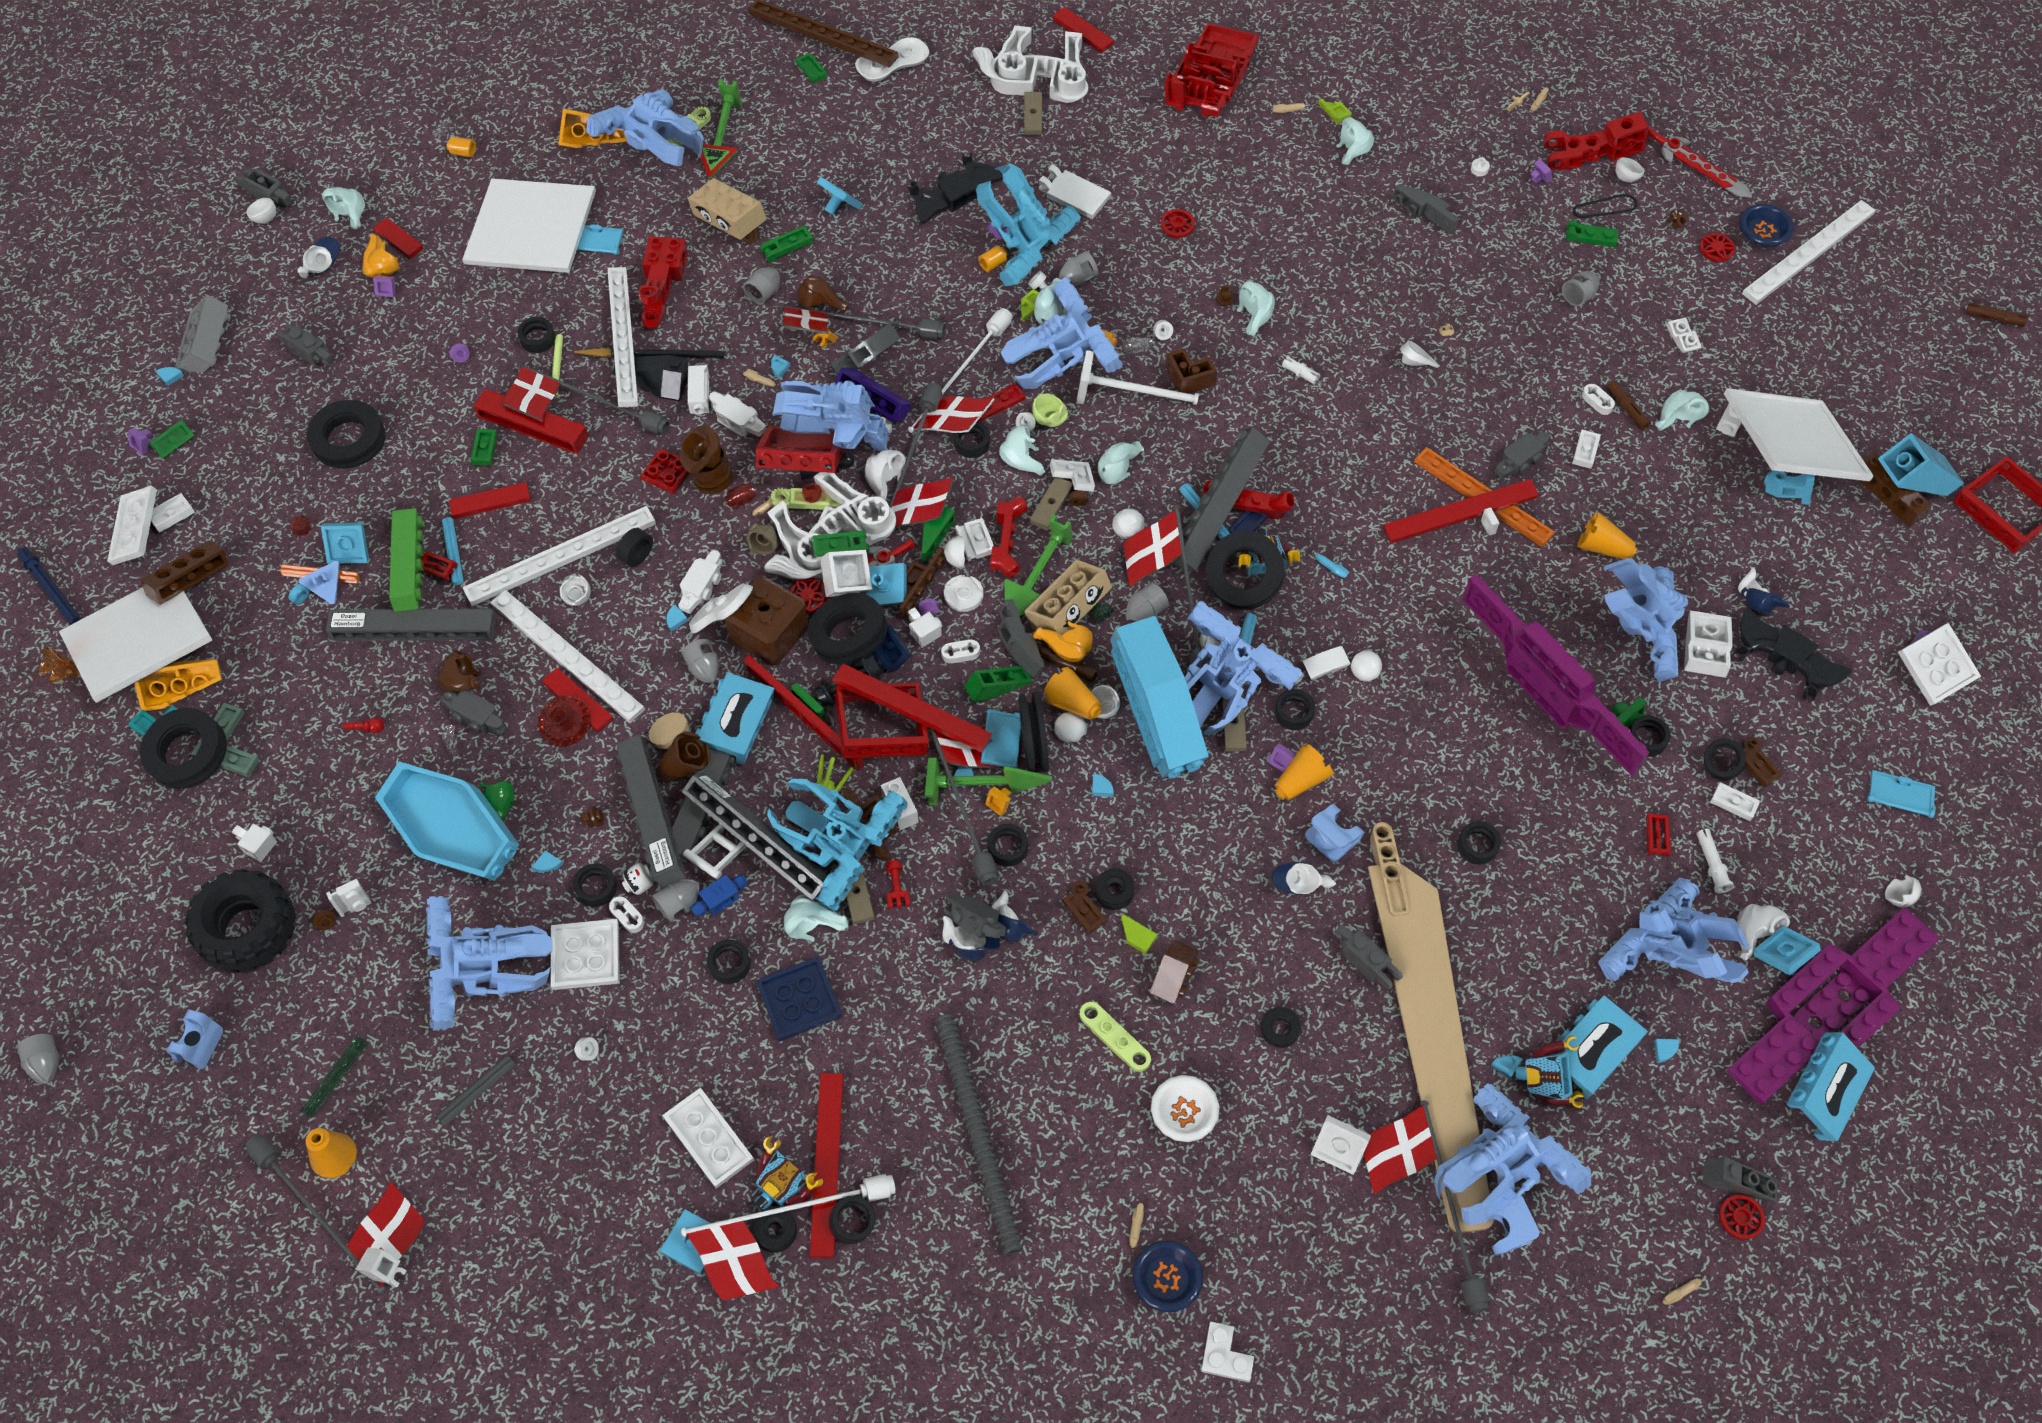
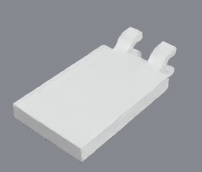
M1053 164L1048 169L1050 172L1048 178L1042 176L1039 180L1041 184L1039 190L1046 192L1048 199L1063 206L1070 205L1076 209L1077 213L1092 220L1111 197L1110 191L1067 170L1061 173L1060 169Z

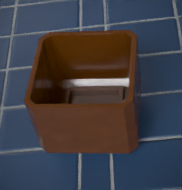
M757 576L749 583V585L753 586L750 595L734 613L725 618L730 642L771 666L778 665L808 629L804 599L764 576ZM762 606L770 607L768 611H759V608Z

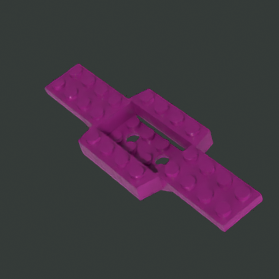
M1476 574L1470 577L1462 601L1503 642L1507 662L1506 671L1562 729L1571 725L1589 731L1631 776L1638 773L1649 751L1642 742H1639L1632 735L1630 729L1623 726L1616 715L1609 711L1597 696L1593 695L1595 680L1592 675L1578 664L1576 658L1571 656L1563 648L1562 644L1549 634L1544 626H1541L1537 621L1528 626L1516 616L1511 608L1504 604L1500 596L1494 593L1484 580L1480 579Z
M1904 907L1852 956L1830 943L1766 1002L1779 1023L1740 1057L1726 1072L1762 1105L1810 1060L1824 1033L1838 1030L1865 1003L1872 1000L1861 1013L1840 1031L1858 1049L1901 1008L1887 988L1940 938ZM1837 969H1839V973L1829 983H1827L1793 1016L1790 1014L1801 1002H1803L1813 991H1815L1825 980H1827ZM1844 990L1848 992L1850 1000L1847 1002L1840 1000L1838 991ZM1815 1017L1819 1019L1821 1027L1818 1029L1811 1027L1808 1022L1809 1018Z

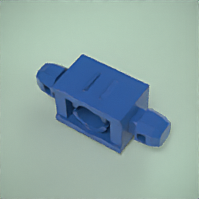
M725 875L698 892L701 901H697L692 905L691 910L696 917L701 916L708 910L714 916L740 899L738 889L741 891L748 884L746 878L743 875H738L731 881Z

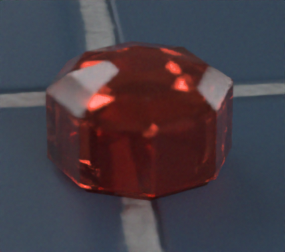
M810 483L802 489V496L805 501L814 503L820 500L822 490L819 485Z
M298 516L290 522V528L297 536L307 535L311 530V523L308 518Z

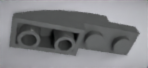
M1402 185L1395 186L1392 199L1397 204L1402 205L1418 218L1425 215L1429 220L1434 221L1450 234L1456 231L1459 218L1449 212L1450 204L1416 188Z
M888 323L832 362L830 366L837 376L841 368L858 369L898 341L900 337L891 323Z
M1008 599L999 610L1002 622L998 627V631L1016 662L1032 678H1038L1044 669V660L1039 653L1038 643L1033 638V633H1025V627L1019 617V610L1015 606L1014 600Z

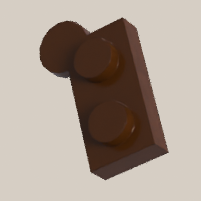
M1754 737L1747 738L1743 743L1746 754L1745 767L1765 788L1779 779L1782 773L1762 751H1759L1761 748L1760 741Z
M1077 881L1071 887L1072 894L1063 898L1062 902L1088 935L1103 926L1107 919L1087 896L1089 891L1088 885L1083 881Z

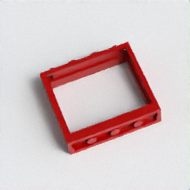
M769 425L756 448V468L835 473L845 448L834 446L833 437L835 431H831V434H804L783 430L780 426ZM771 446H773V447H787V448L816 449V450H830V452L771 448ZM832 463L831 469L825 468V464L830 465Z
M2006 456L1962 489L1953 502L2013 553H2016L2042 533V523L2024 536L1973 494L1998 474H2001L2042 508V484Z
M886 683L922 700L919 683ZM836 685L835 705L843 758L927 755L929 745L927 728L915 721L917 736L848 739L843 703L874 701L841 685Z

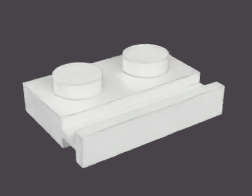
M182 493L153 508L151 522L160 533L177 522L188 518L195 512Z
M983 518L964 523L962 526H955L957 535L963 536L965 539L964 552L968 561H971L973 558L978 559L991 555L992 546L994 545Z
M357 879L336 888V892L332 894L330 892L326 893L329 901L341 917L345 916V912H358L371 904L369 896Z

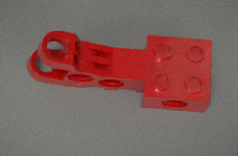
M1641 112L1611 120L1606 123L1605 129L1588 135L1568 136L1563 130L1549 132L1544 136L1545 148H1560L1563 151L1553 152L1547 157L1548 167L1551 170L1575 169L1581 167L1584 162L1591 161L1593 163L1599 161V157L1608 155L1612 162L1622 157L1645 151L1649 126Z
M649 236L642 262L647 282L645 286H640L638 292L639 299L644 305L642 324L647 328H655L661 324L670 293V285L672 281H682L688 257L685 239Z

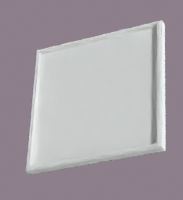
M491 179L463 256V263L468 265L569 273L596 192L595 186Z
M1726 389L1724 392L1728 402L1771 470L1870 481L1873 478V474L1823 400L1737 389Z
M143 587L59 631L96 703L212 641L211 636L184 591L159 605L146 596Z

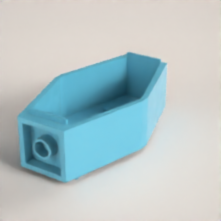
M1152 616L1116 628L1110 639L1113 647L1111 655L1153 767L1158 768L1162 778L1168 776L1169 779L1180 776L1181 772L1188 770L1189 773L1199 770L1200 766L1204 765V761L1209 757L1210 750L1207 751L1185 677L1161 629L1162 623L1159 624L1156 616Z

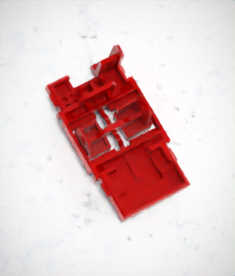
M1207 24L1195 44L1192 42L1188 44L1185 56L1173 77L1171 72L1167 74L1165 80V105L1176 107V110L1182 111L1185 105H1194L1201 108L1202 116L1219 117L1221 109L1223 110L1226 102L1229 103L1247 71V67L1250 66V58L1259 43V35ZM1218 68H1221L1222 70L1231 71V73L1221 71Z

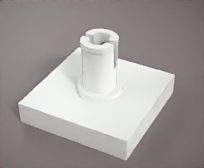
M1328 1115L1311 1155L1354 1175L1371 1135Z

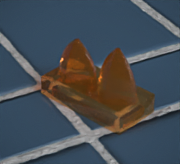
M48 646L41 650L45 658L41 662L39 673L52 671L49 684L62 680L68 675L74 678L80 675L77 666L69 658Z

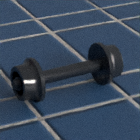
M874 654L868 657H861L864 667L858 671L869 674L878 680V677L884 673L882 661L878 660ZM823 680L821 685L815 688L817 700L821 701L825 707L831 704L835 705L836 685L839 684L830 687Z

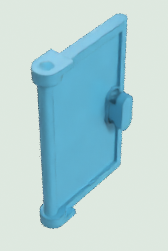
M585 225L577 250L618 255L624 230L601 227L600 225Z
M988 709L985 730L992 733L990 739L992 742L989 741L982 752L981 763L1018 769L1021 738L1020 713L1015 712L1011 714Z
M1872 770L1870 792L1867 797L1868 802H1877L1926 815L1929 818L1934 817L1936 808L1934 807L1935 786L1913 781L1910 778Z

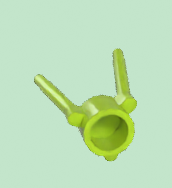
M822 754L819 761L817 784L839 792L854 768H849L835 788V783L829 780L835 758L831 757L825 779L822 780L825 757Z

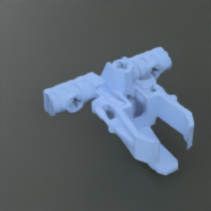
M663 89L652 93H645L644 96L639 95L636 99L632 100L634 104L630 107L623 108L617 105L588 116L586 133L593 137L604 133L611 135L617 128L625 130L624 135L629 145L638 150H650L664 163L681 166L685 148L669 143L666 140L667 138H672L693 149L698 158L701 157L704 137L699 131L698 125L690 118L675 114L670 109L673 106V100L670 94Z
M1065 277L1058 281L1053 288V291L1068 313L1063 316L1054 314L1052 318L1043 322L1042 325L1036 328L1031 327L1028 332L1009 340L1001 351V355L1008 367L1009 364H1014L1034 351L1045 347L1050 348L1053 356L1032 373L1014 376L1019 386L1023 389H1035L1055 376H1062L1063 371L1070 366L1073 367L1078 362H1083L1086 350L1090 351V349H1092L1097 360L1107 373L1115 372L1123 367L1122 361L1119 360L1118 352H1116L1110 340L1105 338L1106 334L1100 330V325L1089 327L1086 323L1092 316L1090 313H1087V305L1083 304V299L1073 284L1069 283L1071 282L1069 278ZM1074 357L1067 365L1064 364L1063 360Z
M803 381L781 382V387L784 391L776 394L773 416L782 415L780 428L783 430L804 434H831V431H835L833 437L834 446L847 449H855L864 436L865 443H870L874 450H887L890 433L879 415L870 414V408L875 406L862 385H854L851 381L838 382L837 384L834 382L830 385L826 383L824 386L822 384L810 385Z
M1632 558L1623 559L1604 566V570L1612 571L1628 588V591L1626 588L1605 594V602L1611 612L1619 617V622L1624 631L1629 635L1641 634L1646 642H1653L1654 645L1650 657L1654 662V677L1659 682L1678 677L1677 637L1672 626L1676 620L1683 616L1684 607L1688 605V599L1685 595L1674 590V573L1669 568H1664L1663 566L1652 569L1647 564L1638 565Z
M1203 601L1198 602L1187 620L1192 621L1196 625L1198 631L1203 635L1216 638L1220 642L1219 646L1206 643L1197 655L1196 660L1187 668L1185 680L1188 689L1199 678V681L1204 684L1192 701L1199 726H1202L1221 696L1226 700L1230 699L1220 722L1210 726L1203 733L1210 736L1221 731L1248 705L1247 702L1250 696L1254 694L1257 686L1261 683V679L1253 671L1255 667L1261 669L1269 681L1285 686L1288 690L1294 686L1302 674L1301 669L1295 668L1291 662L1281 655L1275 654V651L1268 649L1265 644L1261 643L1255 649L1239 638L1241 628L1238 625L1232 624V621L1226 620L1222 614L1212 607L1206 606V603ZM1207 655L1210 659L1200 669L1196 665ZM1244 683L1250 685L1245 699L1241 697L1244 691L1241 686Z
M1679 878L1657 901L1652 900L1645 908V911L1640 912V928H1630L1607 951L1604 957L1598 961V964L1606 979L1616 981L1619 979V976L1626 972V969H1634L1638 958L1642 953H1645L1648 960L1664 961L1669 963L1672 968L1680 967L1704 978H1715L1735 983L1740 982L1749 973L1746 966L1725 960L1719 956L1718 952H1709L1707 950L1710 946L1708 938L1737 941L1745 946L1746 950H1748L1749 944L1740 926L1734 919L1718 917L1715 912L1708 915L1700 911H1693L1691 909L1692 901L1699 895L1700 891L1690 880Z
M430 896L427 899L428 907H426L427 934L429 936L427 944L430 947L427 950L428 955L439 956L440 969L430 971V977H432V979H429L431 987L429 989L430 1017L432 1018L430 1028H433V1030H446L455 1026L453 1020L455 1018L453 985H462L465 995L468 997L486 994H498V996L503 997L506 993L534 991L546 984L550 968L544 972L536 973L535 976L497 973L498 961L518 957L547 956L553 950L552 938L548 936L546 931L533 925L517 928H503L502 925H496L495 928L486 929L465 927L462 936L450 937L451 911L448 905L450 903L449 899L443 898V896ZM483 933H489L488 936H479L483 935ZM489 982V988H497V990L475 986L478 983Z
M1489 1083L1478 1091L1473 1102L1479 1106L1491 1123L1498 1124L1502 1128L1497 1132L1491 1129H1484L1483 1133L1476 1137L1471 1144L1466 1147H1460L1458 1154L1439 1166L1434 1179L1437 1197L1440 1199V1194L1445 1186L1453 1193L1462 1192L1482 1175L1495 1170L1499 1185L1482 1204L1477 1203L1471 1207L1461 1208L1463 1222L1468 1225L1487 1222L1492 1215L1503 1210L1508 1205H1515L1517 1199L1525 1191L1540 1183V1173L1536 1169L1538 1166L1546 1165L1560 1184L1567 1185L1576 1194L1584 1192L1586 1188L1588 1189L1591 1186V1170L1588 1167H1584L1581 1164L1582 1162L1572 1153L1564 1150V1146L1560 1143L1557 1144L1551 1135L1541 1140L1529 1131L1531 1128L1528 1125L1524 1126L1530 1117L1527 1114H1523L1518 1106L1515 1107L1511 1100L1500 1091L1495 1090L1496 1087ZM1523 1178L1526 1179L1522 1184V1188L1515 1193L1514 1183Z

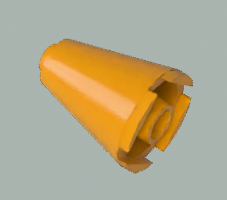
M1595 513L1585 526L1587 529L1584 534H1581L1577 545L1583 550L1619 559L1632 558L1637 551L1635 547L1636 542L1600 513Z
M1064 667L1061 669L1063 672L1060 674L1055 673L1051 677L1044 690L1046 694L1044 701L1089 720L1100 715L1102 710L1101 702L1073 670Z
M1305 743L1275 783L1276 789L1274 792L1280 799L1290 800L1334 775V772L1330 765L1325 767L1323 756L1311 745H1306Z
M316 1128L310 1131L306 1137L310 1165L319 1176L327 1179L338 1178L346 1174L352 1164L355 1163L357 1148L355 1142L348 1135Z

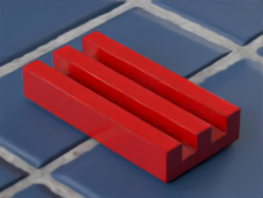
M428 551L425 552L421 559L423 565L441 570L443 573L423 566V571L421 572L446 581L450 579L448 575L454 573L452 569L458 567L455 561ZM430 558L435 561L447 564L448 566L444 567L437 563L430 562L427 559Z
M1647 813V855L1656 854V856H1661L1662 854L1669 857L1671 854L1669 815ZM1652 819H1654V821H1655V844H1656V848L1653 847V823H1652ZM1660 820H1663L1664 849H1661Z

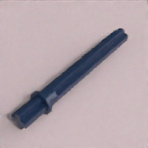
M26 546L18 548L17 555L22 560L23 567L32 573L70 624L79 621V614L40 565L39 558L34 556Z

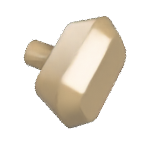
M1447 324L1439 328V332L1442 336L1453 335L1454 329L1452 325Z

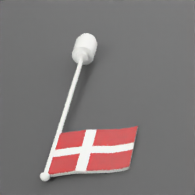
M1001 308L997 310L986 323L989 333L944 386L942 395L991 335L1001 336L1011 324L1013 317L1007 309ZM941 397L937 410L927 413L921 430L951 433L969 432L994 401V398ZM923 413L911 427H908L910 433H914L918 429Z
M886 1174L864 1178L863 1184L859 1185V1190L689 1229L683 1227L681 1235L684 1237L688 1236L701 1257L711 1285L718 1296L724 1301L779 1287L769 1273L759 1246L744 1221L861 1194L862 1198H866L868 1202L889 1198L891 1194H895V1184L892 1175L886 1176Z

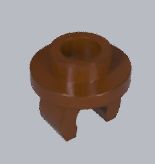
M1677 208L1668 215L1670 218L1667 221L1669 223L1673 221V226L1678 229L1683 226L1682 223L1688 221V218L1683 214V209L1678 210Z
M755 228L742 238L743 241L749 244L756 242L759 237V229Z
M1229 285L1221 286V291L1216 296L1217 302L1223 306L1231 305L1235 300V295L1229 290Z
M596 806L590 807L589 812L580 815L582 823H587V827L594 825L600 827L605 819L602 810Z
M328 907L313 914V924L318 930H329L336 923V916Z

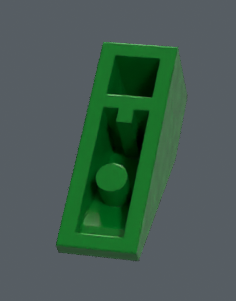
M945 506L941 518L924 523L922 543L923 564L926 565L955 523V510Z
M1021 666L976 670L972 673L964 687L972 702H979L997 698L1029 685L1033 681Z

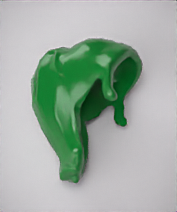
M500 781L492 785L479 782V786L486 789L483 795L501 820L504 821L507 812L514 803L513 785L508 781Z

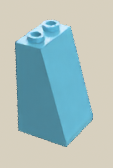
M1912 433L1878 458L1898 488L1948 496L1964 484L1944 455Z

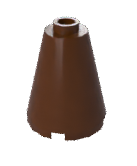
M684 731L673 739L656 768V774L660 780L670 783L701 771L709 764L711 758L709 747L706 743L703 744L699 740L701 737L698 734Z

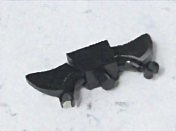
M969 152L970 156L967 157L962 154V162L966 169L964 173L956 171L948 175L945 171L941 172L938 175V188L933 190L919 189L916 181H912V187L907 186L911 196L917 195L916 213L920 222L925 224L942 210L949 209L952 213L977 199L976 188L978 184L991 181V183L1003 180V174L996 170V167L973 162L972 153Z
M1746 609L1743 612L1740 622V634L1744 645L1738 646L1733 655L1739 653L1741 657L1738 661H1743L1749 653L1763 651L1769 653L1768 660L1774 663L1771 670L1776 675H1782L1785 670L1791 674L1799 671L1806 680L1807 687L1802 695L1804 700L1807 695H1810L1812 701H1814L1818 694L1817 688L1836 685L1852 673L1850 668L1827 660L1818 651L1815 653L1819 647L1817 643L1786 625L1779 632L1778 628L1764 623L1751 610Z

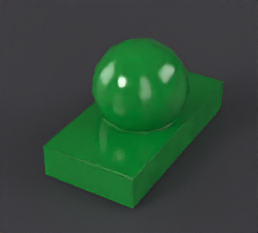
M1640 697L1630 706L1624 702H1617L1613 704L1610 711L1616 715L1623 726L1629 728L1637 718L1645 714L1646 701Z

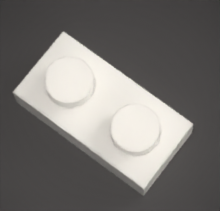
M1581 430L1572 464L1592 468L1601 434Z
M1720 782L1710 803L1751 821L1760 801Z

